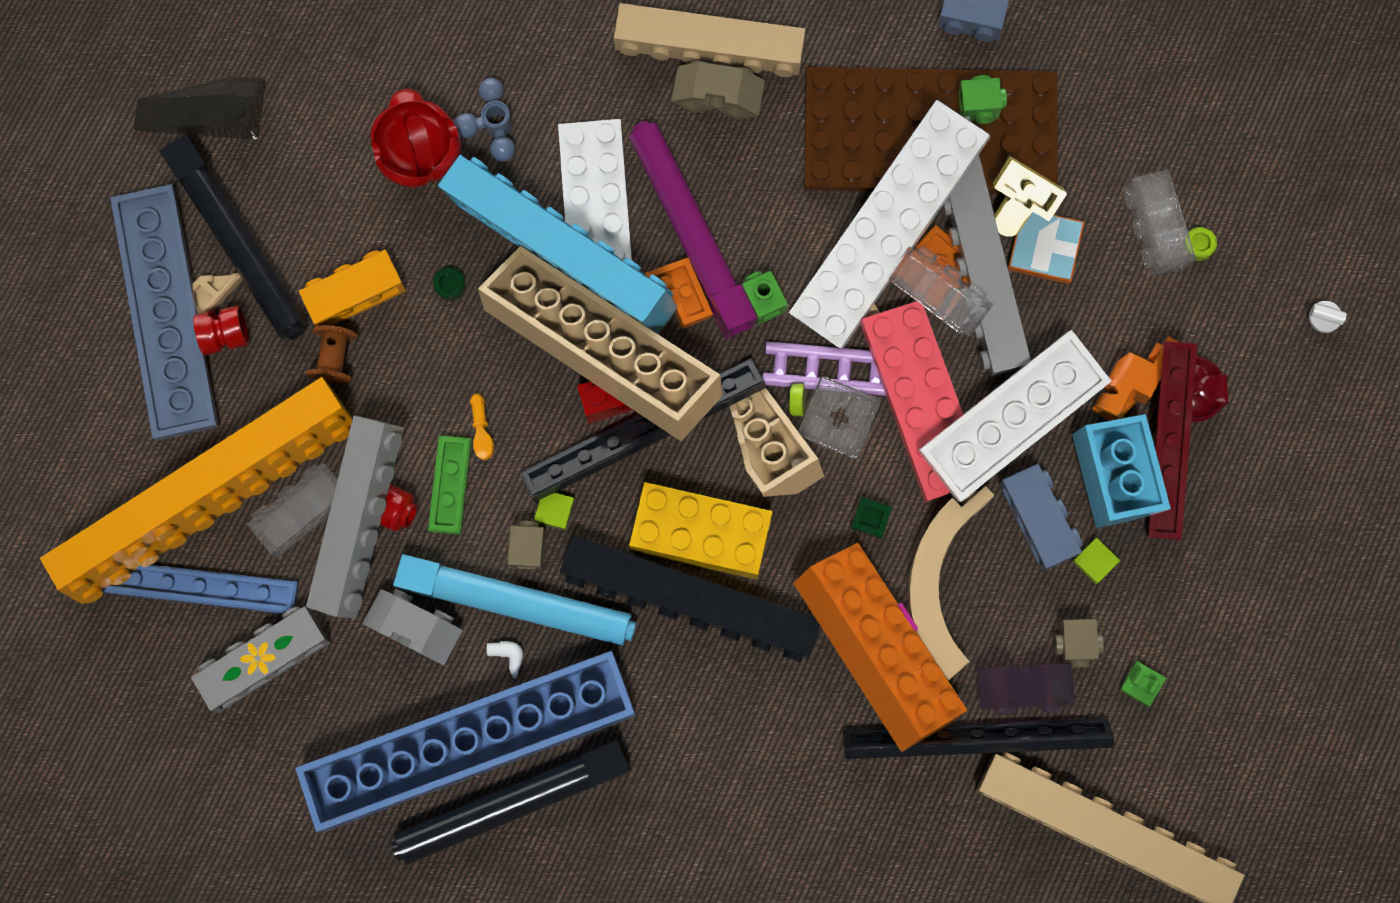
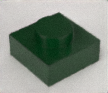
M861 497L851 529L882 540L893 507Z

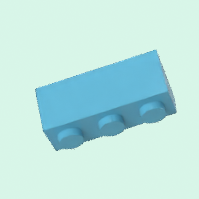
M1146 414L1085 425L1072 434L1096 528L1126 523L1171 509Z

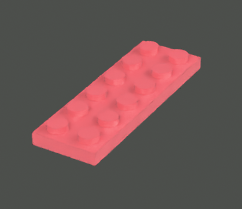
M922 300L861 319V328L924 501L928 502L951 494L918 451L963 415Z

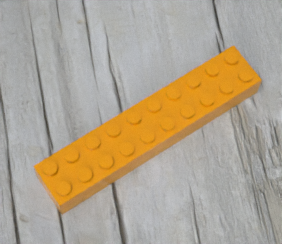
M321 377L48 552L40 560L58 591L82 605L92 603L103 595L102 589L105 587L124 583L131 577V573L136 571L135 568L138 566L147 567L158 560L159 555L168 549H175L183 545L187 537L196 531H203L213 525L214 520L224 513H231L237 510L242 505V502L250 496L265 492L269 488V484L280 477L284 478L291 475L301 463L319 457L325 448L332 443L347 439L353 419L336 393Z

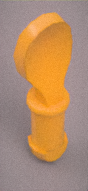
M474 394L470 399L474 422L472 426L476 428L473 448L479 459L487 460L493 455L495 444L493 438L485 430V427L488 426L484 407L485 399L480 394Z

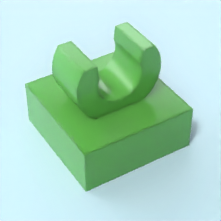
M1136 661L1119 691L1144 706L1150 707L1166 678Z

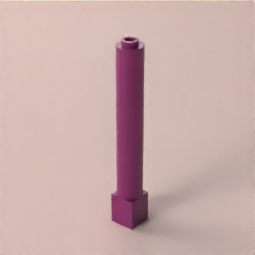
M643 121L632 128L633 132L630 134L629 139L710 301L709 306L724 339L726 340L753 328L757 316L741 284L737 285L656 123H649V121Z

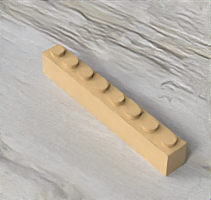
M1002 752L1001 756L997 754L992 755L975 792L1202 903H1233L1244 878V874L1235 871L1237 867L1235 863L1222 857H1218L1215 861L1204 855L1206 852L1204 848L1188 841L1184 846L1173 840L1175 837L1173 833L1158 826L1153 831L1142 825L1144 819L1125 811L1122 816L1111 810L1113 804L1096 796H1094L1093 801L1081 796L1082 789L1065 781L1061 786L1050 780L1052 776L1050 773L1034 766L1032 771L1020 766L1021 760L1009 753Z

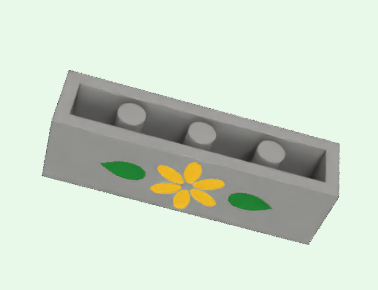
M299 606L293 607L282 615L283 620L273 626L271 623L266 624L254 632L255 637L245 644L243 641H240L230 646L225 651L227 655L217 661L211 659L201 664L197 668L198 673L193 675L191 679L209 710L220 713L330 644L329 638L312 610L305 606L302 608Z

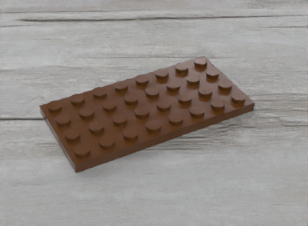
M807 67L804 190L873 192L935 101H940L960 115L958 90L961 80H972L973 77L980 75L1000 78V88H1005L1007 94V106L1002 108L999 119H995V121L988 124H978L976 121H971V123L991 136L979 153L989 194H1003L994 188L993 182L1009 156L1058 185L1057 71Z

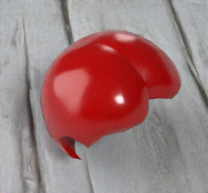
M407 88L397 91L391 97L388 108L376 117L370 131L371 146L377 168L384 177L399 186L420 188L430 182L443 179L458 156L461 155L460 133L451 117L440 106L425 101L419 92Z

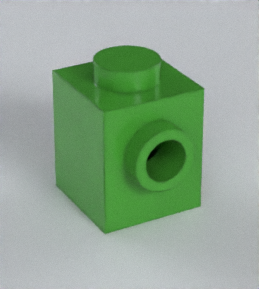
M980 75L973 77L972 80H961L958 90L960 115L962 117L969 116L970 121H976L978 124H988L995 121V119H999L1002 108L1007 106L1006 89L1000 88V78Z
M758 271L744 279L745 283L742 284V288L757 316V326L786 313L788 303L771 271L764 274Z

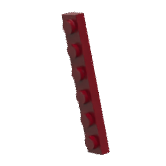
M1164 341L1155 451L1171 509L1150 515L1148 537L1182 540L1198 343Z

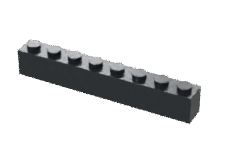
M575 535L571 538L560 569V574L566 577L565 583L583 589L585 584L597 588L596 594L606 598L614 599L616 595L628 598L627 604L642 610H645L647 605L659 609L658 615L675 621L677 616L689 619V625L700 630L707 631L709 626L721 630L720 636L736 642L739 641L740 637L751 640V646L756 649L770 652L771 648L784 652L782 657L801 663L802 658L809 660L820 629V624L813 616Z

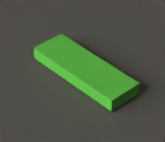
M439 435L428 525L429 532L462 535L472 448L471 438Z

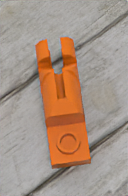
M1169 336L1165 340L1168 342H1179ZM1164 342L1162 345L1156 343L1148 357V360L1152 361V363L1133 353H1128L1118 360L1109 376L1111 382L1104 387L1107 393L1100 394L1092 409L1093 412L1108 421L1123 419L1137 401L1145 405L1161 379Z

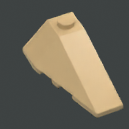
M766 388L730 406L746 472L764 497L798 494L824 477L817 456Z

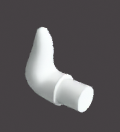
M509 641L487 643V655L509 657L510 674L513 678H517L523 658L521 646Z

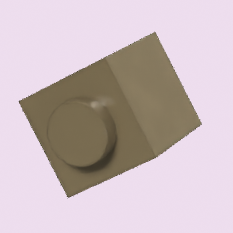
M520 521L519 526L510 527L508 566L511 569L543 571L546 531L543 527H539L538 522Z

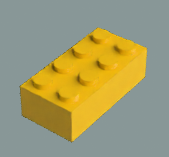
M644 482L629 546L633 552L758 580L773 511Z

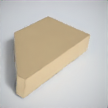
M238 273L225 276H199L192 284L193 291L195 292L197 314L214 311L242 282L241 276Z

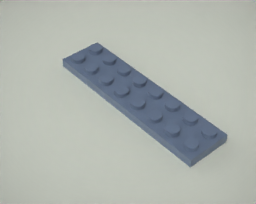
M173 184L110 197L152 438L155 441L218 428L206 355H203L199 349L194 331L193 316L197 315V304L192 286L193 281L176 188Z

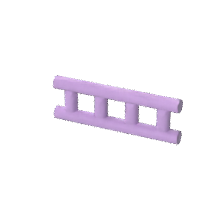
M766 341L765 354H773L775 359L773 373H763L765 385L791 387L793 384H805V389L886 396L870 350L840 349L837 347ZM788 356L807 357L805 376L786 374ZM819 359L839 360L837 379L818 377ZM851 361L871 363L869 382L850 380Z

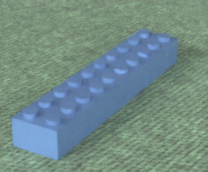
M610 651L296 767L295 769L316 832L324 833L636 717L615 655Z

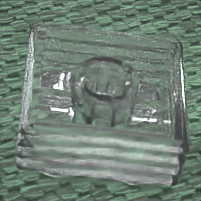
M821 376L798 432L807 440L857 459L881 400ZM842 408L846 410L845 416L849 420L847 424L841 423L839 427L833 425L834 419L830 417L832 411L838 412Z

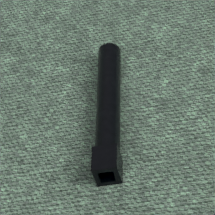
M185 134L159 150L281 339L288 338L289 340L300 337L305 332L306 318L213 176V173L193 142Z
M616 740L584 753L578 758L395 833L396 841L391 842V846L398 861L404 860L406 865L590 788L600 786L631 773L620 742Z

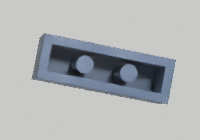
M1036 464L1001 481L999 487L1041 573L1082 553L1080 547L1083 546L1080 535L1075 528L1070 529L1065 517H1068L1066 507L1061 499H1055L1050 489L1053 487V482L1046 470L1042 471L1039 464Z

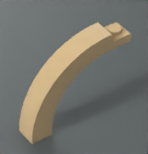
M987 486L979 492L975 490L961 501L964 506L961 507L952 498L939 511L918 545L909 574L907 591L908 613L918 627L917 634L948 681L970 661L957 647L944 622L939 600L940 570L945 553L953 537L995 496Z

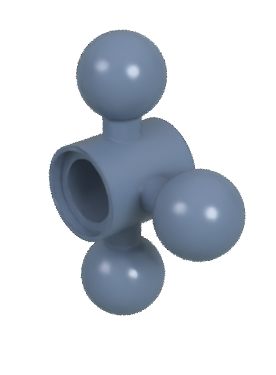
M487 78L479 86L480 97L485 102H488L482 108L481 117L476 118L472 114L463 113L456 117L454 123L462 138H471L477 133L478 129L485 128L486 132L495 138L490 145L492 156L498 161H508L515 153L514 142L506 137L512 130L513 122L508 107L499 101L504 93L502 83L495 78ZM495 115L505 117L499 124L489 122Z

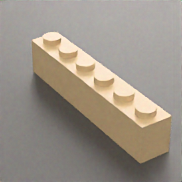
M622 3L619 4L614 34L615 50H619L625 55L648 54L658 60L677 58L688 64L694 60H701L717 65L744 67L751 69L754 73H759L762 70L771 71L781 77H791L792 75L800 74L805 41V28Z

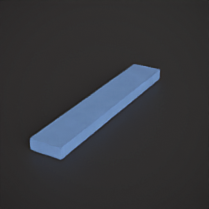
M140 565L135 568L136 571L131 573V577L124 583L107 586L102 589L103 593L284 614L289 609L296 607L299 583L296 581L158 565L141 567Z

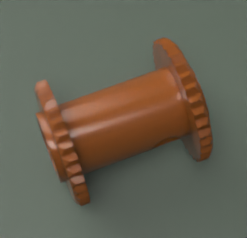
M321 325L314 327L312 333L322 338L317 369L307 370V377L313 380L323 377L327 384L334 385L351 382V376L342 373L347 341L357 340L358 335L352 330L339 326Z

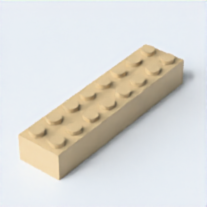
M522 246L478 288L484 311L680 441L690 433L723 396L720 374Z

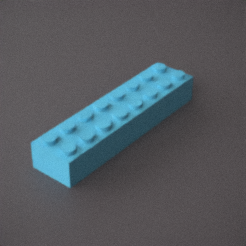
M461 155L458 156L438 184V187L455 205L518 247L522 246L656 334L660 333L678 307L671 298L673 293L666 288L668 286L666 283L652 274L648 279L640 271L641 267L627 257L622 261L621 258L614 254L615 250L601 240L596 243L588 237L590 234L575 223L570 226L563 220L564 217L549 206L547 209L543 208L538 204V200L527 191L522 190L520 193L512 187L513 183L501 174L497 173L494 176L488 171V167L475 157H472L469 161Z

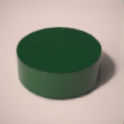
M447 267L436 273L433 279V287L440 298L453 301L460 298L465 292L466 281L459 270Z

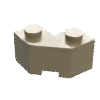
M694 60L690 64L678 66L671 102L693 113L717 109L736 120L759 116L765 80L754 75V72L748 68H736Z

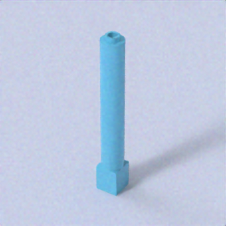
M404 554L401 556L393 584L398 590L433 599L438 598L624 646L626 640L632 641L636 628V622L631 621L632 614L445 567L436 562Z

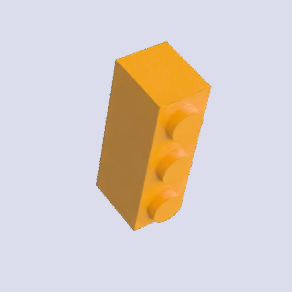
M386 249L381 252L379 250L372 251L366 254L362 261L352 266L351 264L342 265L334 271L333 275L324 279H313L305 284V288L299 290L315 326H334L406 292Z

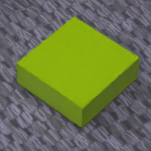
M553 493L540 499L534 521L566 530L575 499L558 493Z
M1095 538L1072 562L1096 585L1120 560L1098 538Z

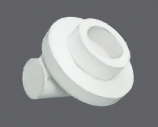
M1321 301L1314 304L1311 308L1309 321L1315 330L1321 333H1330L1344 324L1347 313L1342 312L1333 302Z

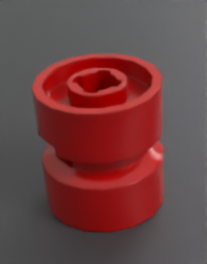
M239 305L221 309L219 315L210 311L193 316L196 340L203 355L222 352L223 346L236 349L249 345L247 323Z

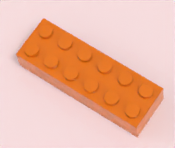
M859 543L810 566L793 583L901 752L949 725L968 711L917 632L914 631L897 606V601Z

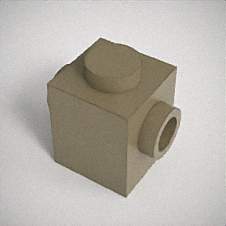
M1097 619L1062 620L1058 623L1059 635L1054 636L1055 655H1060V663H1070V668H1089L1090 662L1098 660L1099 654H1103L1104 649L1103 636L1097 633Z

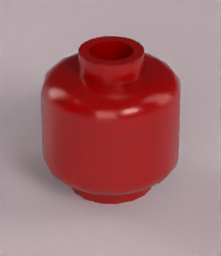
M390 484L385 498L386 508L381 515L380 525L396 532L403 527L408 528L416 516L418 506L415 504L414 496L411 493Z

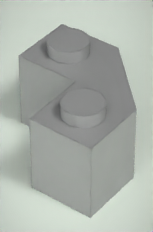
M380 589L362 624L429 659L445 665L462 632L461 629L451 624L454 618L437 609L433 615L411 603L413 597L400 590L395 589L393 594Z

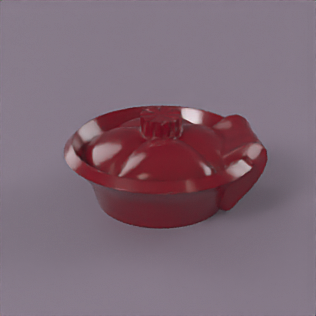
M1200 356L1196 358L1191 422H1201L1210 419L1223 406L1229 404L1227 375L1223 374L1213 362ZM1160 379V381H1159V386H1158L1159 394H1160V382H1161V379Z

